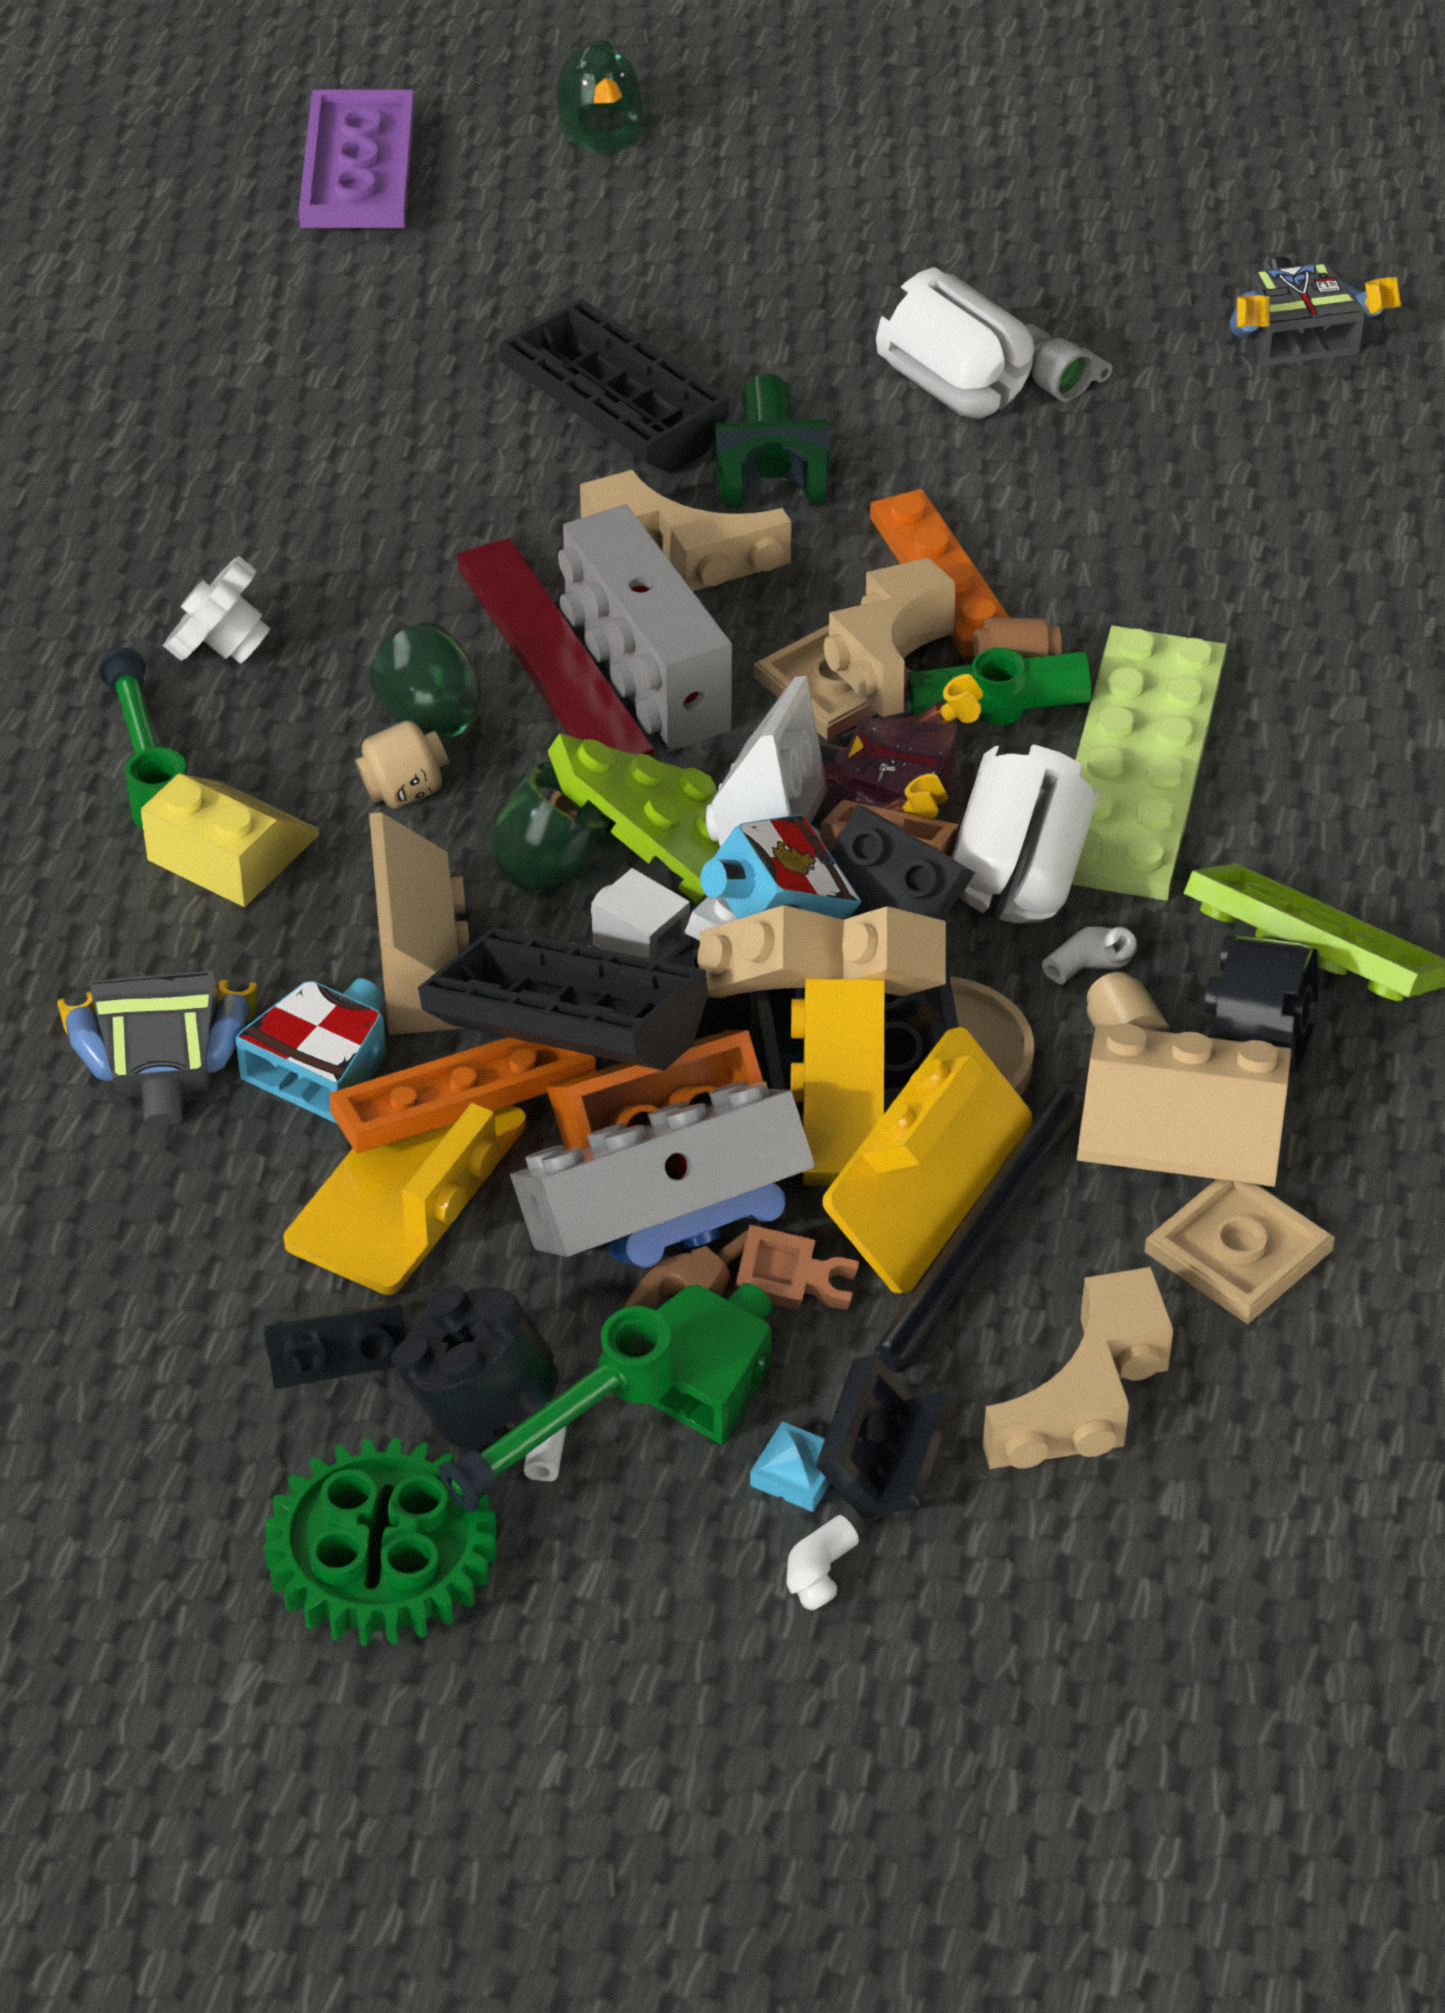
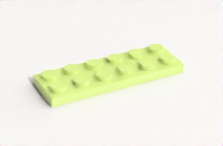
M1111 625L1076 756V761L1083 765L1080 777L1092 787L1094 792L1100 787V792L1072 885L1168 901L1224 665L1227 644Z

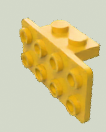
M957 1027L945 1032L823 1196L825 1211L888 1288L896 1294L907 1293L914 1289L1032 1124V1113L1028 1106L965 1028Z
M471 1102L455 1123L358 1154L352 1148L285 1231L283 1238L286 1251L381 1294L392 1295L397 1293L526 1127L524 1111L513 1105L491 1111Z

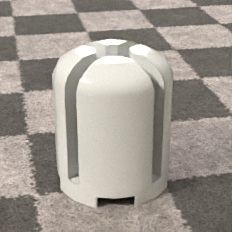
M936 267L921 271L905 282L901 288L907 291L908 294L899 303L890 321L883 316L880 319L876 335L878 354L885 358L897 371L961 416L978 419L984 418L1011 402L1023 388L1033 363V338L1025 325L956 276L943 273Z
M1032 745L1029 755L1005 754L996 756L999 746H995L983 755L951 856L952 859L975 872L960 898L964 903L983 914L990 905L992 895H999L1001 893L995 912L997 920L1017 924L1042 922L1054 916L1067 901L1100 787L1094 792L1092 787L1080 777L1083 765L1061 752Z

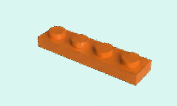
M922 489L870 502V519L900 564L929 558L955 582L954 634L948 636L962 657L972 655V641L975 629H983L987 617L1010 618Z
M507 1037L331 1092L330 1113L356 1154L455 1123L471 1102L492 1111L548 1093L547 1086L595 1072L596 1058L593 1055Z

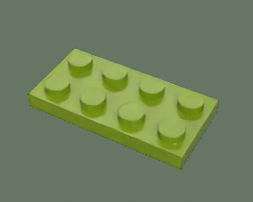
M1233 863L1192 870L1183 894L1201 901L1200 911L1204 914L1227 923H1235L1236 919H1240L1257 927L1255 932L1257 938L1314 947V949L1319 951L1322 969L1340 975H1346L1347 971L1350 970L1369 979L1367 988L1380 996L1395 1001H1403L1404 996H1421L1423 993L1445 987V958L1240 864Z

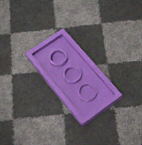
M312 90L299 204L300 228H405L415 108L414 90Z

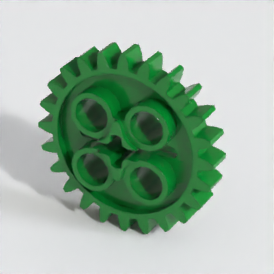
M393 1437L386 1452L377 1453L370 1438H365L361 1446V1455L352 1457L342 1445L335 1446L336 1463L328 1466L318 1458L312 1457L309 1459L310 1480L294 1474L288 1477L290 1496L274 1495L272 1501L275 1517L267 1518L264 1522L266 1543H263L266 1568L270 1569L273 1591L284 1593L285 1608L289 1613L304 1608L305 1622L308 1629L311 1630L328 1619L330 1620L332 1640L338 1641L351 1627L358 1629L361 1646H368L375 1630H385L391 1645H398L401 1627L410 1625L418 1636L425 1638L427 1637L426 1619L434 1616L439 1621L451 1625L454 1623L452 1601L463 1606L472 1607L475 1604L474 1585H488V1563L495 1562L497 1557L495 1512L489 1511L488 1493L478 1499L480 1507L474 1512H469L448 1491L441 1479L438 1467L445 1461L454 1464L452 1454L447 1453L432 1463L429 1461L428 1443L424 1442L418 1445L411 1455L402 1454L401 1442L397 1437ZM392 1492L388 1505L389 1527L384 1530L382 1538V1569L379 1585L375 1589H368L373 1573L371 1551H375L379 1540L381 1501L385 1493ZM408 1571H418L415 1573H405Z

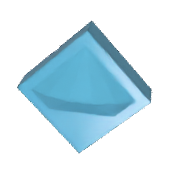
M782 1421L750 1471V1486L775 1497H783L785 1501L813 1512L831 1484L816 1467L825 1439Z

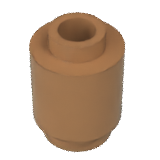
M987 617L983 629H975L973 634V661L978 654L991 648L1014 650L1023 659L1061 655L1060 628L1057 624H1046L1044 618Z

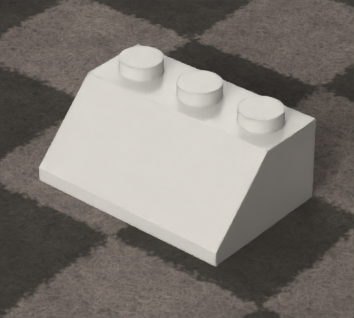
M807 676L794 677L747 740L735 763L731 764L730 771L724 782L719 785V790L712 804H708L706 810L708 833L712 841H719L720 847L732 830L741 823L804 814L811 824L827 793V783Z

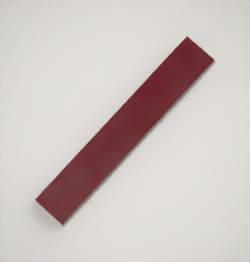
M506 538L457 553L458 570L568 736L582 740L593 739L613 749L635 755L646 754L654 758V749L511 539Z

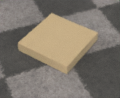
M829 624L756 662L753 677L778 699L794 677L807 676L816 729L826 740L877 714L863 698L857 696L854 689L837 672L832 671L824 654V641L829 636ZM904 666V698L909 696L907 673L912 672L906 666Z
M1216 1179L1146 1238L1144 1252L1248 1325L1333 1250L1335 1237L1258 1184Z

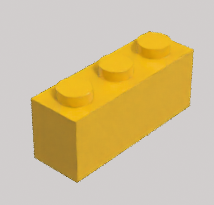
M805 979L804 999H792L791 1038H804V1063H791V1091L795 1102H803V1129L816 1166L803 1172V1185L831 1186L876 1126L878 1120L884 1115V980Z

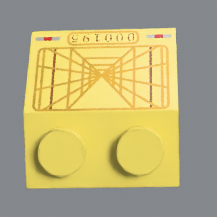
M180 773L141 808L147 859L243 907H246L319 836V828L223 782Z

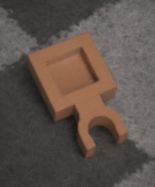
M749 1225L734 1292L741 1284L750 1283L763 1290L771 1300L772 1305L799 1311L803 1295L806 1293L816 1296L825 1306L848 1310L852 1292L833 1288L829 1278L841 1276L854 1280L859 1261L843 1257H833L825 1261L813 1259L812 1253L815 1240Z

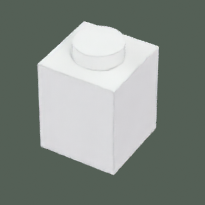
M633 868L614 884L603 887L596 895L594 901H592L593 945L600 949L668 962L690 944V936L685 934L690 919V901Z

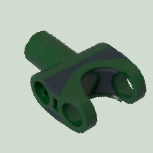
M775 374L755 376L744 385L742 391L744 421L715 422L717 484L724 507L742 508L744 492L749 486L760 480L772 478L784 479L798 485L803 490L806 498H808L809 505H825L829 473L827 419L794 420L790 385Z

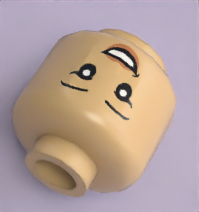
M409 720L400 722L367 737L362 743L363 756L355 760L358 771L373 802L376 804L384 801L388 807L393 809L403 808L438 792L442 786L440 767L449 764V759L437 733L432 731L424 735L420 727Z

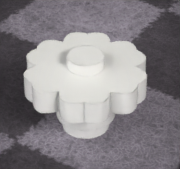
M238 556L220 572L211 585L202 580L180 606L187 613L168 636L163 647L182 661L204 641L223 658L227 659L231 656L242 664L270 630V627L260 620L263 614L240 596L254 578L257 570Z

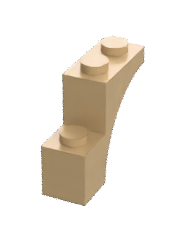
M633 470L580 484L581 518L627 504L692 591L709 586H718L726 581L761 571H770L776 567L791 563V520L783 508L745 514L716 513L694 509L658 494L648 487Z
M929 558L866 572V596L862 597L861 605L829 612V636L824 641L826 661L831 670L837 672L854 689L857 696L863 698L882 718L904 712V658L928 642L954 634L955 582Z
M782 905L700 931V947L697 960L699 969L706 971L708 996L715 998L760 990L805 988V979L884 980V993L902 997L946 984V921L888 906L843 920Z
M1151 1267L1084 1278L1080 1317L1084 1336L1071 1360L1053 1378L1037 1389L1004 1403L986 1406L983 1450L989 1469L1011 1465L1016 1468H1030L1046 1459L1076 1454L1095 1457L1110 1451L1112 1448L1125 1445L1129 1403L1120 1379L1143 1380L1157 1372L1168 1371L1173 1327Z

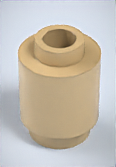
M1113 972L1102 976L1090 987L1087 994V1014L1094 1027H1096V1023L1105 1025L1127 1023L1139 1026L1144 1030L1170 1033L1168 1023L1143 983L1138 979L1132 978L1123 972Z

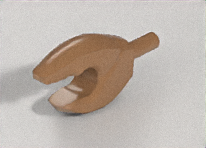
M747 1231L743 1232L717 1253H713L707 1246L692 1249L689 1253L665 1259L640 1280L626 1301L625 1308L631 1306L649 1307L660 1303L665 1295L679 1293L688 1285H700L722 1297L730 1281L727 1265L742 1255Z

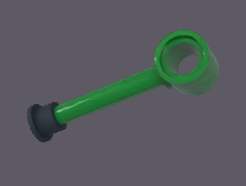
M117 648L103 656L99 663L98 671L101 680L109 686L111 693L119 697L135 752L127 761L124 772L131 816L134 823L143 829L141 808L177 774L187 775L184 758L178 752L158 747L142 694V689L145 685L143 676L146 671L144 657L135 649Z
M644 1306L626 1307L612 1314L606 1320L601 1330L603 1355L598 1358L599 1367L480 1454L472 1450L454 1464L445 1461L439 1465L438 1470L441 1479L454 1499L469 1512L477 1510L480 1507L478 1499L498 1485L497 1476L611 1392L626 1402L636 1404L653 1402L663 1397L671 1389L676 1377L671 1328L666 1318L658 1311ZM636 1353H647L641 1357H630V1355Z

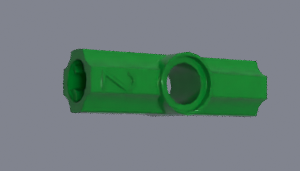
M991 648L978 654L973 661V665L907 673L908 694L913 722H920L941 709V706L947 703L943 697L945 686L952 679L963 674L971 675L982 689L983 696L978 700L981 705L979 718L993 725L1014 723L1021 719L1026 709L1091 702V681L1086 652L1023 659L1014 650Z

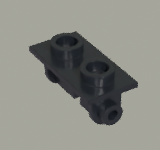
M381 1302L377 1303V1306L285 1323L281 1320L276 1321L274 1325L264 1326V1338L267 1355L270 1359L274 1389L393 1368L391 1355L394 1349L406 1338L401 1302L391 1304Z

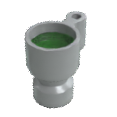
M1025 325L1033 338L1034 344L1033 363L1030 370L1033 380L1040 388L1060 401L1068 402L1084 393L1091 381L1096 380L1102 383L1110 377L1113 369L1112 365L1090 350L1080 348L1068 339L1055 338L1051 340V336L1036 325Z

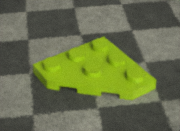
M559 733L548 749V754L562 792L581 808L589 801L592 802L604 815L616 822L610 831L614 836L648 864L657 856L670 870L684 879L678 886V889L696 904L700 905L708 897L701 887L700 876L702 868L707 861L713 859L720 849L719 841H712L710 839L706 822L707 806L712 804L717 794L716 786L711 776L696 768L684 769L659 762L646 754L635 755L607 747L593 739L582 740Z

